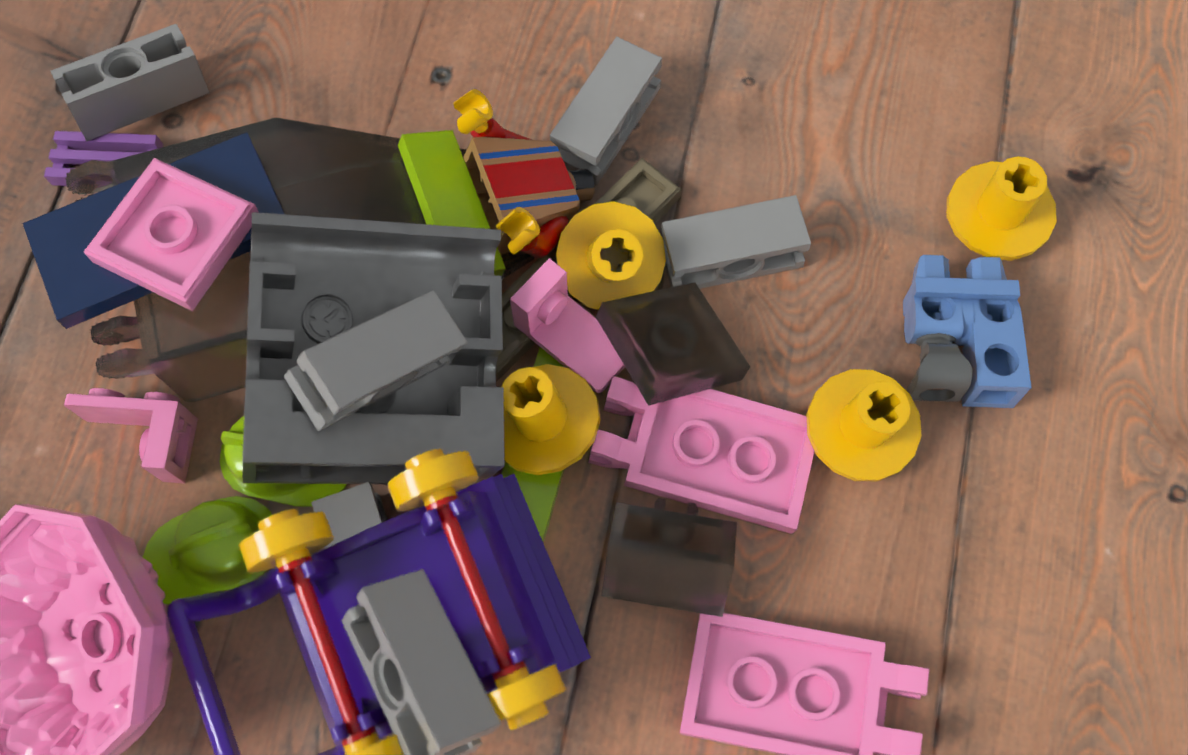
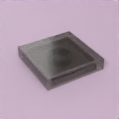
M695 282L602 302L596 315L599 324L648 406L741 381L751 367Z

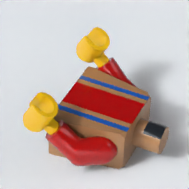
M472 89L454 101L453 105L462 114L457 119L458 130L462 134L470 133L473 136L463 158L490 229L501 230V241L497 246L500 255L507 252L516 254L522 251L535 258H544L558 245L561 232L579 210L580 201H588L593 198L595 192L593 175L588 169L567 171L558 146L553 142L532 140L504 129L492 117L493 110L485 95L479 90Z

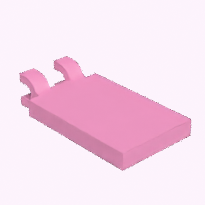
M655 373L651 389L622 378L612 377L603 411L623 416H634L628 439L598 429L588 463L607 468L628 469L624 482L626 487L792 534L797 530L814 456V449L807 436L806 416Z
M701 609L680 734L779 755H921L923 734L884 727L887 693L918 700L921 699V695H927L929 669L884 662L885 642Z

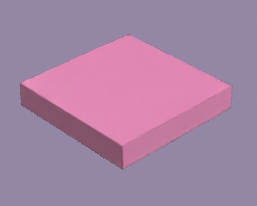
M154 158L85 249L84 254L91 262L193 311L251 229L252 212L259 213L255 204Z

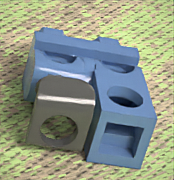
M943 255L920 256L914 268L912 284L903 300L906 343L921 346L920 366L907 388V392L910 393L913 400L959 402L962 400V406L1014 408L1032 388L1022 312L1017 301L1020 297L1019 280L1006 279L1000 257L972 259L966 268V278H950L949 259ZM958 346H964L962 348L963 354L960 352Z

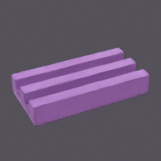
M55 131L53 140L58 146L57 149L50 150L49 159L53 162V166L46 167L44 177L51 185L110 188L142 175L154 158L160 160L163 143L157 135L107 133L86 141L82 132ZM69 164L98 165L100 168L117 169L119 166L144 167V171L68 168Z

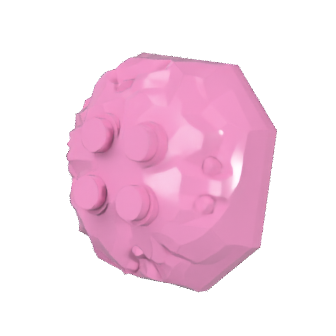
M31 504L14 505L0 520V755H120L145 733L165 706L173 662V653L170 649V623L165 611L166 604L162 603L165 593L157 585V572L152 568L150 562L138 554L133 539L121 534L110 523L95 516Z

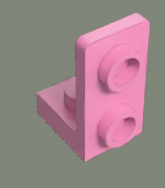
M550 258L510 298L514 326L564 367L571 369L586 379L591 389L596 393L603 392L611 383L612 377H616L634 357V349L568 296L567 272Z
M92 388L89 390L88 395L66 394L64 406L85 421L150 426L149 429L143 432L140 439L139 454L142 461L141 467L162 482L185 483L198 418L180 403L178 397L162 392H147L144 399L126 398L120 392L104 388Z

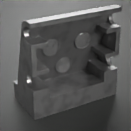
M252 212L242 459L243 483L363 484L370 482L371 484H388L391 479L407 470L405 463L408 460L434 449H442L444 455L458 451H468L479 476L478 480L473 484L492 477L505 466L503 387H496V364L498 356L503 350L502 276H494L495 253L501 241V230ZM434 290L468 343L461 350L447 355L449 361L443 367L318 432L284 378L289 369L298 365L297 358L308 348Z

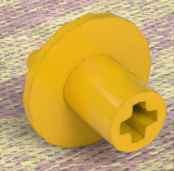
M1016 156L1008 158L1004 162L990 161L972 166L960 175L947 197V219L954 235L969 250L985 257H1000L1001 260L1012 261L1032 255L1049 240L1057 222L1056 202L1047 186V175L1044 169L1032 159Z
M615 201L593 204L574 215L561 232L556 250L557 265L567 272L569 294L586 307L604 312L629 310L648 299L661 282L666 263L664 241L653 220L636 207Z
M549 364L518 369L505 379L501 386L503 387L504 462L516 471L543 475L560 472L579 461L595 442L601 421L598 399L586 379L569 368Z
M850 369L830 377L814 393L806 413L807 436L817 457L834 473L853 481L877 482L899 473L915 456L922 436L920 413L910 393L895 379L874 370Z

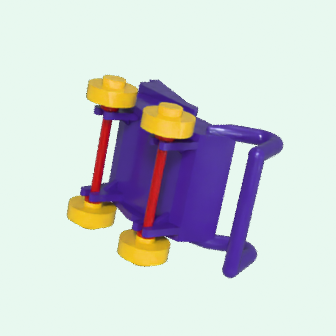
M442 449L424 452L408 460L405 463L407 470L391 479L387 484L397 511L408 512L372 526L313 555L310 554L322 549L334 540L325 513L312 512L299 515L297 509L276 513L258 523L260 531L245 538L239 544L249 573L269 571L258 579L233 589L179 598L172 601L167 608V616L214 754L241 755L195 622L235 614L262 604L280 594L335 747L317 755H404L396 734L380 740V738L393 733L346 632L342 619L349 609L360 605L356 597L362 587L422 569L499 720L501 721L506 718L510 730H514L549 714L545 701L566 690L560 672L590 659L591 656L515 474L505 478L500 474L473 484L478 480L479 476L468 451H458L444 455Z

